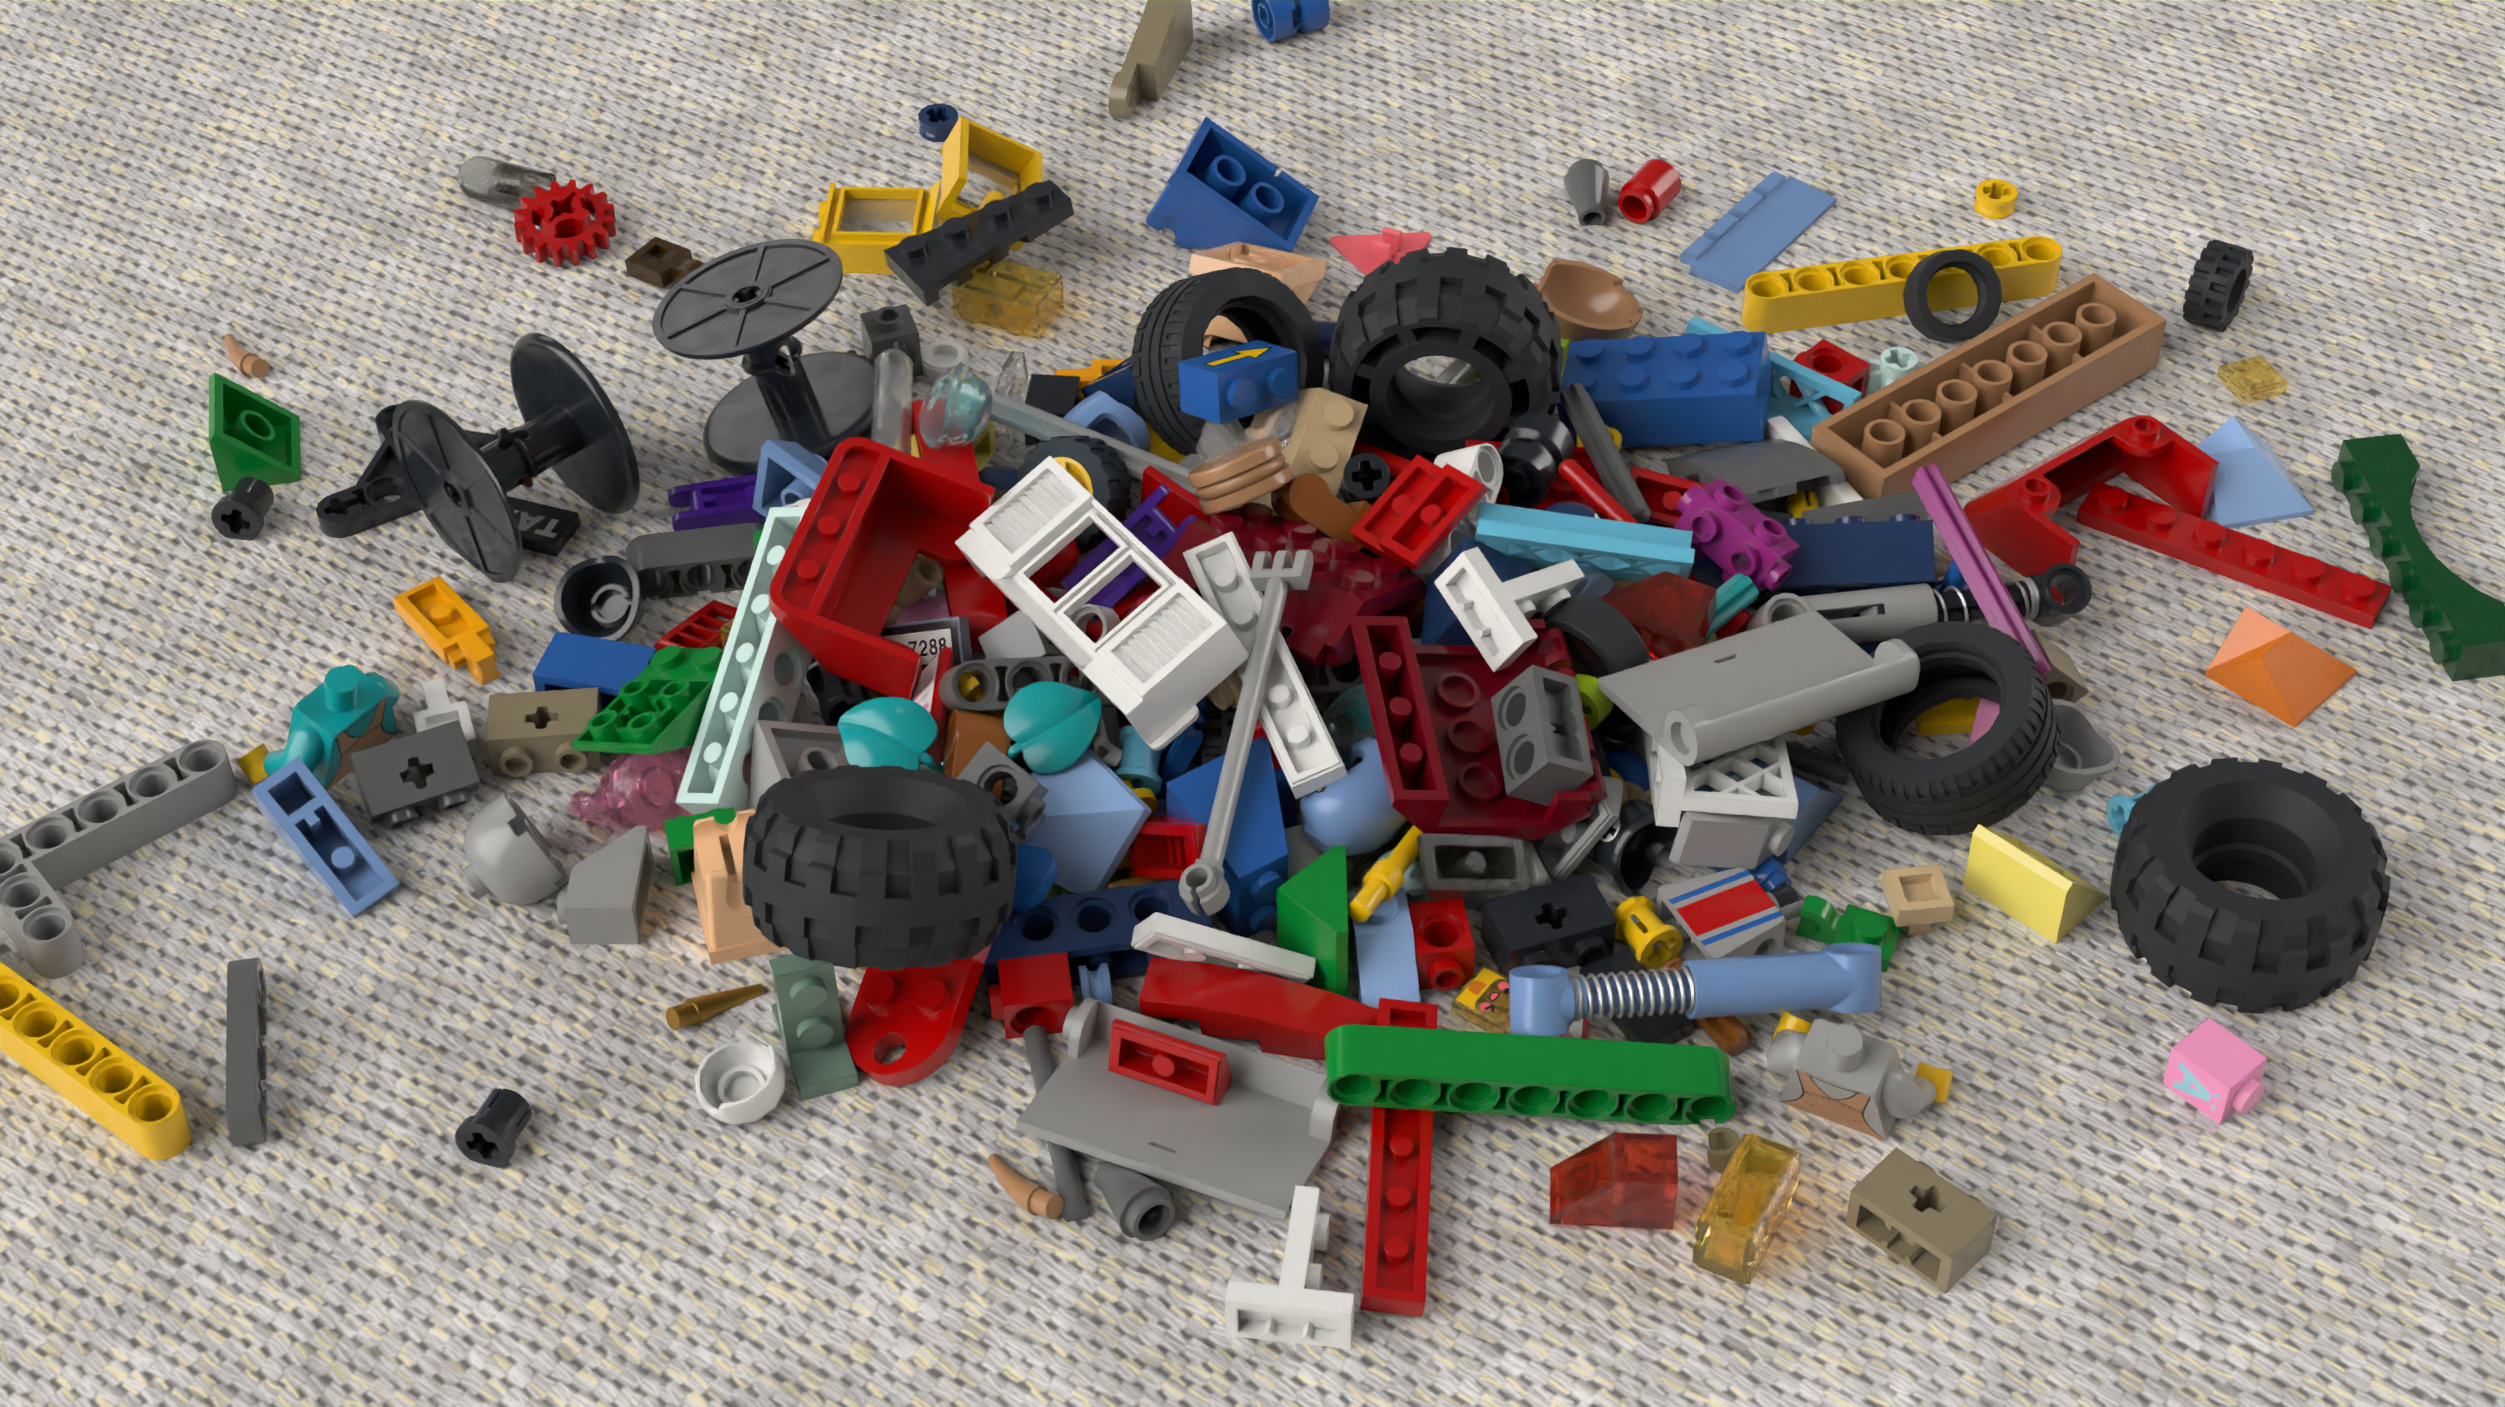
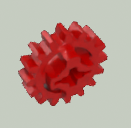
M573 179L568 182L567 187H560L558 182L554 180L551 181L550 190L544 191L536 186L533 188L535 198L522 197L520 199L522 209L514 210L517 243H522L525 255L535 252L538 263H542L548 258H553L555 267H560L564 259H570L574 266H578L581 256L586 255L588 258L595 260L597 258V247L608 250L610 248L609 237L616 236L613 203H608L605 192L595 194L594 186L591 183L580 189L577 188L576 181Z

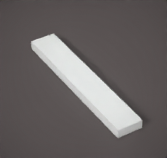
M1231 531L1185 551L1183 555L1203 600L1229 624L1250 655L1264 596L1261 591L1255 590L1250 581L1251 569ZM1279 630L1258 719L1294 797L1298 799L1328 786L1348 774ZM1249 658L1236 669L1242 684Z

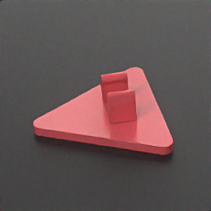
M1383 227L1382 234L1331 237L1330 245L1366 276L1388 260L1397 264L1400 262V258L1406 255V252L1425 248L1431 241V234L1428 232L1402 233V231Z

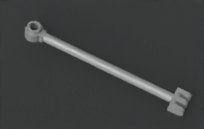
M1289 550L1277 551L1273 566L1272 556L1269 551H1257L1254 556L1249 579L1256 591H1265L1201 856L1200 859L1195 860V864L1190 865L1184 870L1178 887L1180 896L1189 910L1198 916L1201 913L1197 905L1199 898L1200 905L1207 916L1217 913L1229 900L1230 890L1229 885L1224 879L1223 860L1288 590H1308L1313 569V554L1311 550H1298L1294 564Z

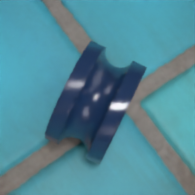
M942 103L931 104L922 108L918 113L921 137L931 142H945L958 121L957 110L950 105Z

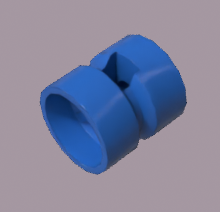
M1251 0L1256 27L1269 43L1291 38L1295 35L1296 30L1305 34L1323 29L1329 24L1330 7L1328 0Z

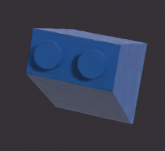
M1264 736L1253 740L1222 865L1225 871L1224 879L1229 885L1230 896L1225 906L1215 913L1231 934L1245 938L1262 930H1270L1272 932L1277 928V888L1288 881L1289 853L1270 744ZM1225 754L1166 783L1168 816L1205 823L1207 832Z

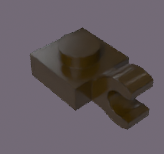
M656 236L625 260L628 276L662 289L672 282L677 284L689 273L704 264L699 260L692 259L690 249Z

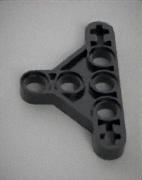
M399 404L390 405L376 415L375 423L382 445L356 485L333 493L318 503L316 512L321 531L326 536L332 538L353 536L422 510L400 465L394 444L393 431L388 430L392 427L393 414ZM464 430L479 449L494 441L495 434ZM385 496H400L399 499L392 502H377L379 499ZM367 504L368 508L363 509L362 505Z

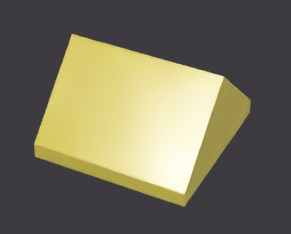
M1978 824L1972 834L1963 886L2054 944H2057L2108 896L2105 892L2013 836Z

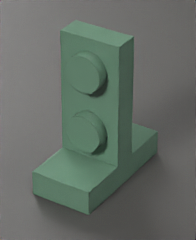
M794 954L769 960L776 1003L771 1004L772 1013L801 1101L859 1086L857 1072L845 1040L833 964L817 959L811 961Z

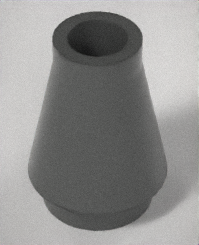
M1583 159L1573 163L1569 167L1564 179V186L1577 212L1581 226L1602 225L1606 220L1605 209L1610 177L1602 164L1593 159Z
M1108 1161L1102 1163L1095 1172L1094 1184L1102 1192L1119 1227L1126 1236L1130 1238L1136 1237L1140 1241H1152L1169 1229L1175 1217V1208L1172 1204V1196L1166 1188L1135 1170Z

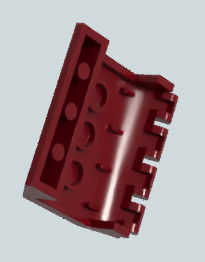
M1249 502L1242 505V507L1226 512L1213 513L1211 517L1189 523L1163 560V563L1177 577L1182 579L1202 598L1184 558L1183 552L1231 531L1250 569L1252 568L1257 551H1269L1272 556L1273 566L1277 551L1289 550L1294 564L1298 550H1311L1313 554V569L1308 590H1288L1279 630L1284 640H1286L1285 642L1291 655L1315 666H1320L1325 659V664L1333 668L1352 661L1355 648L1351 627L1353 616L1407 617L1411 636L1422 632L1426 585L1422 578L1404 571V566L1397 561L1386 558L1375 559L1359 552L1360 547L1353 542L1341 539L1331 540L1317 534L1316 528L1311 524L1302 521H1287L1275 516L1269 506L1261 503ZM1157 585L1156 591L1161 588L1159 585Z
M1353 616L1351 627L1391 806L1431 840H1540L1591 816L1590 805L1607 798L1600 765L1596 759H1591L1594 775L1573 791H1556L1549 806L1506 795L1491 698L1531 665L1576 677L1574 670L1569 668L1572 666V661L1562 629L1554 628L1545 631L1544 619H1526L1538 638L1509 667L1493 672L1476 646L1413 645L1407 617ZM1580 694V700H1581V705H1582V711H1584V706H1583V702H1582V698H1581V694ZM1583 714L1590 756L1593 758L1596 756V750L1587 717Z

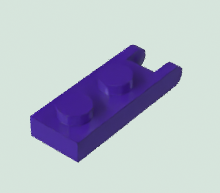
M757 474L672 487L667 493L669 504L675 508L690 506L691 509L673 515V530L681 531L760 522L763 515L752 508Z
M1164 483L1121 523L1160 561L1170 552L1187 525L1199 520L1192 514L1177 528L1156 506L1163 502L1170 493L1169 488ZM1107 537L1060 584L1069 592L1119 547ZM1132 562L1085 604L1099 605L1112 609L1147 573L1135 562ZM1098 615L1093 616L1096 621L1101 619Z

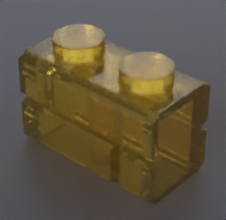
M1004 259L996 264L985 261L972 269L973 279L960 287L951 285L954 316L960 317L971 324L982 323L1003 329L1014 336L1024 335L1039 340L1064 309L1063 278L1061 275Z
M1744 1133L1697 1220L1696 1242L1692 1262L1698 1265L1697 1267L1742 1285L1751 1284L1783 1222L1784 1215L1787 1214L1796 1196L1799 1179L1797 1176L1800 1172L1802 1155L1797 1150L1753 1133Z

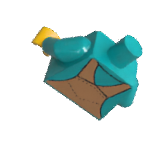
M345 665L343 667H335L328 671L321 685L300 700L294 707L288 740L284 750L269 752L264 743L237 759L236 762L251 784H256L299 757L323 788L328 791L352 771L350 765L352 753L387 743L398 734L392 706L399 700V688L393 681L376 672L364 673L358 666Z

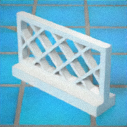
M1642 729L1656 826L1679 827L1681 811L1796 819L1799 804L1784 734L1711 758L1714 762L1708 765L1699 762L1690 766H1684ZM1757 758L1770 766L1762 769L1750 761ZM1732 771L1745 779L1736 782L1724 774ZM1706 784L1719 792L1694 791V789ZM1763 788L1777 797L1761 796L1755 791Z

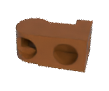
M1314 473L1294 475L1291 481L1271 492V505L1274 512L1280 518L1287 521L1306 522L1316 528L1317 534L1331 540L1341 539L1355 544L1357 543L1349 531L1372 506L1367 501L1344 503L1331 494L1325 480Z

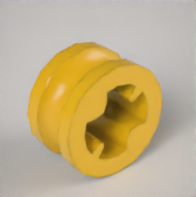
M2001 179L1984 180L1976 187L1974 209L1978 214L1986 218H2007L2015 211V201L2018 196L2017 188L2010 182Z

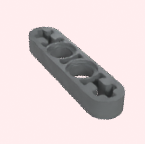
M259 957L229 961L227 965L226 1116L231 1142L234 1147L267 1141V1090H263L261 1086V1080L267 1079V1045L263 1046L261 1042V1036L267 1035V987L263 965Z

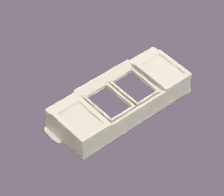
M1051 456L1047 457L970 523L969 527L971 529L955 541V544L975 571L982 578L987 576L1127 717L1140 737L1152 750H1162L1195 722L1199 717V709L1195 704L1250 657L1229 624L1109 513L1091 493ZM1094 523L1119 548L1054 604L1029 577ZM1132 562H1135L1161 588L1095 644L1069 617Z

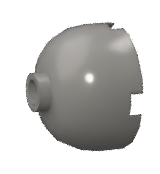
M503 791L489 801L471 818L464 833L463 848L470 864L462 869V871L481 897L491 891L504 903L518 906L535 904L554 895L569 883L570 878L559 859L554 865L548 858L551 855L545 845L548 842L521 807L512 798H508L506 792Z

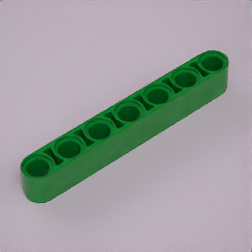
M1360 1024L1336 1027L1328 1032L1324 1038L1327 1094L1333 1101L1343 1105L1664 1125L1700 1124V1120L1714 1119L1715 1124H1723L1736 1113L1729 1058L1724 1051L1709 1046Z

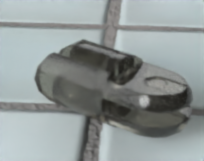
M473 156L464 161L458 171L457 178L461 190L468 197L479 202L510 210L522 209L520 202L522 197L535 198L533 188L536 186L547 191L539 185L550 187L551 181L557 180L555 174L486 156Z

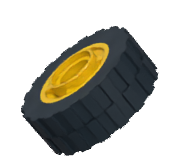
M1077 435L1051 437V440H1043L1036 444V448L1033 451L1027 453L1024 457L1025 462L1023 466L1018 469L1017 477L1019 482L1047 457L1051 456L1120 523L1127 519L1125 516L1127 510L1131 507L1130 489H1132L1131 479H1128L1127 466L1117 456L1118 452L1113 447L1105 445V441L1099 438ZM1092 523L1075 538L1076 546L1078 549L1096 547L1108 536Z

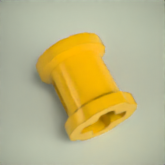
M1631 897L1622 902L1613 912V916L1617 921L1615 938L1620 941H1627L1636 951V959L1648 971L1650 969L1658 970L1668 961L1678 956L1683 946V936L1673 925H1665L1656 915L1655 904L1648 897ZM1636 916L1640 921L1635 924L1631 917ZM1656 942L1660 945V950H1656L1653 947Z

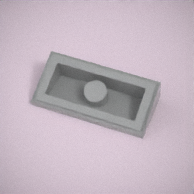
M1602 776L1607 798L1590 805L1591 816L1533 843L1551 882L1566 879L1619 818L1623 793V783L1620 779Z

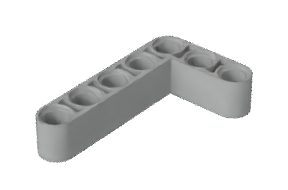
M211 739L189 743L0 838V925L38 974L47 978H61L79 969L85 959L86 953L71 912L55 891L224 806L233 799L237 792V784L224 745Z

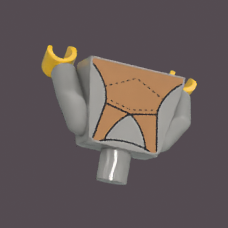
M1791 1012L1782 1013L1771 1038L1772 1043L1766 1056L1770 1069L1779 1075L1790 1074L1779 1102L1886 1142L1897 1118L1908 1119L1914 1117L1933 1101L1946 1103L1954 1073L1953 1070L1941 1069L1930 1066L1929 1063L1919 1062L1915 1079L1912 1080L1903 1070L1897 1048L1892 1044L1863 1034L1852 1024H1835L1824 1019H1814V1021L1809 1022L1794 1016Z

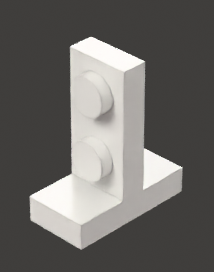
M1476 547L1463 551L1434 583L1492 671L1496 672L1509 667L1538 638L1526 619H1530L1535 613L1540 611L1545 616L1554 614L1572 597L1569 592L1585 575L1574 559L1502 583L1480 549Z
M1295 1185L1279 1286L1228 1280L1225 1297L1226 1336L1351 1349L1354 1331V1294L1321 1290L1323 1264L1314 1263L1315 1250L1327 1252L1331 1216L1330 1214L1320 1213V1188Z

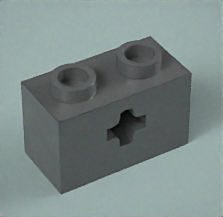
M459 720L352 753L350 757V765L371 824L384 820L386 828H393L414 821L418 818L417 809L438 803L440 811L464 805L472 800L470 792L478 790L480 784ZM416 766L420 774L431 773V775L426 777L425 788L417 789L414 782H402L407 778L408 768Z

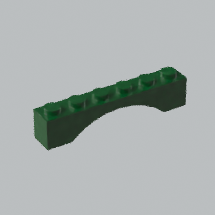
M2401 433L2343 440L2338 460L2333 463L2331 469L2333 486L2336 491H2343L2350 503V513L2356 525L2362 524L2369 536V545L2373 556L2377 559L2381 558L2389 571V581L2393 591L2403 595L2409 606V616L2415 628H2422L2429 641L2430 654L2436 664L2443 665L2451 681L2505 675V605L2503 602L2477 590L2456 576L2435 557L2421 538L2412 518L2410 504L2420 464Z

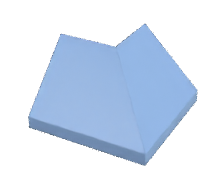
M2232 416L2196 446L2219 462L2207 512L2213 522L2232 529L2313 515V507L2273 448L2235 416Z
M1088 747L1082 757L1064 771L1047 775H1040L1035 772L1031 774L1049 792L1042 799L1046 803L1044 811L1025 830L1026 838L1024 842L1027 846L1046 848L1054 857L1058 866L1054 883L1074 894L1105 889L1152 811ZM1015 783V788H1016V793H1017L1018 787H1017V783Z

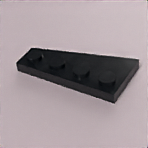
M1050 179L1045 182L1033 183L1027 186L1024 191L1002 200L991 201L984 205L983 208L963 217L948 219L935 229L920 235L904 238L899 244L883 250L887 266L928 307L940 299L938 291L952 283V285L960 287L973 279L972 269L985 261L993 264L1000 262L1009 256L1010 246L1015 242L1030 243L1074 215L1071 198Z

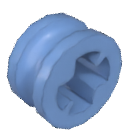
M1100 963L1099 968L1094 971L1088 970L1086 965L1078 966L1081 1003L1090 997L1113 1005L1108 964Z

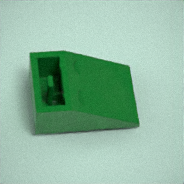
M672 645L656 652L651 658V663L635 679L624 684L619 690V695L602 712L594 715L587 722V728L571 743L573 750L655 755L693 746L724 649L715 646L708 648H680L677 645Z

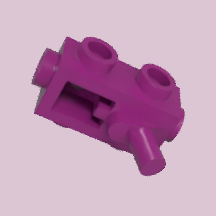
M1720 477L1703 487L1697 484L1692 486L1681 497L1676 505V509L1682 513V516L1674 527L1679 530L1693 531L1691 548L1695 549L1694 556L1699 558L1709 557L1724 570L1721 574L1724 583L1735 574L1741 573L1753 581L1758 592L1765 588L1774 591L1790 575L1793 567L1788 562L1800 545L1787 535L1785 528L1778 521L1766 517L1747 501V497L1740 487L1727 483Z

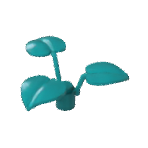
M1041 681L1023 687L1010 699L1004 713L1003 721L1006 733L1016 742V744L1009 748L1006 756L1015 761L1016 757L1023 752L1028 767L1040 775L1055 774L1071 767L1086 752L1097 733L1102 713L1101 698L1094 692L1058 682ZM898 697L875 698L854 706L840 717L837 725L850 765H859L860 767H881V765L903 766L904 769L919 770L920 762H922L932 771L944 773V768L940 763L926 753L937 739V724L931 714L918 703ZM1003 778L1002 789L1005 787L1006 778Z

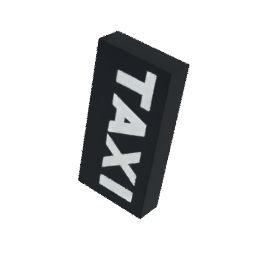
M508 496L519 525L522 549L557 557L580 526L578 513Z

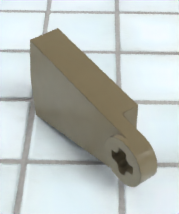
M1191 0L1147 1L1121 72L1116 73L1111 84L1108 101L1111 116L1130 119L1141 99L1159 101L1194 41Z

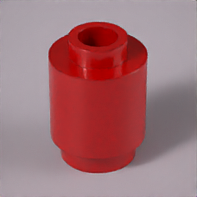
M1651 159L1646 161L1620 190L1618 206L1621 213L1634 223H1644L1647 220L1652 221L1657 218L1681 190V179L1678 172L1673 166L1663 160Z

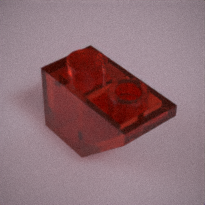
M1668 571L1658 573L1598 597L1613 606L1630 622L1640 635L1648 654L1655 660L1702 646L1717 612L1716 588Z
M1614 1132L1551 1167L1549 1179V1224L1673 1230L1678 1189L1677 1135Z

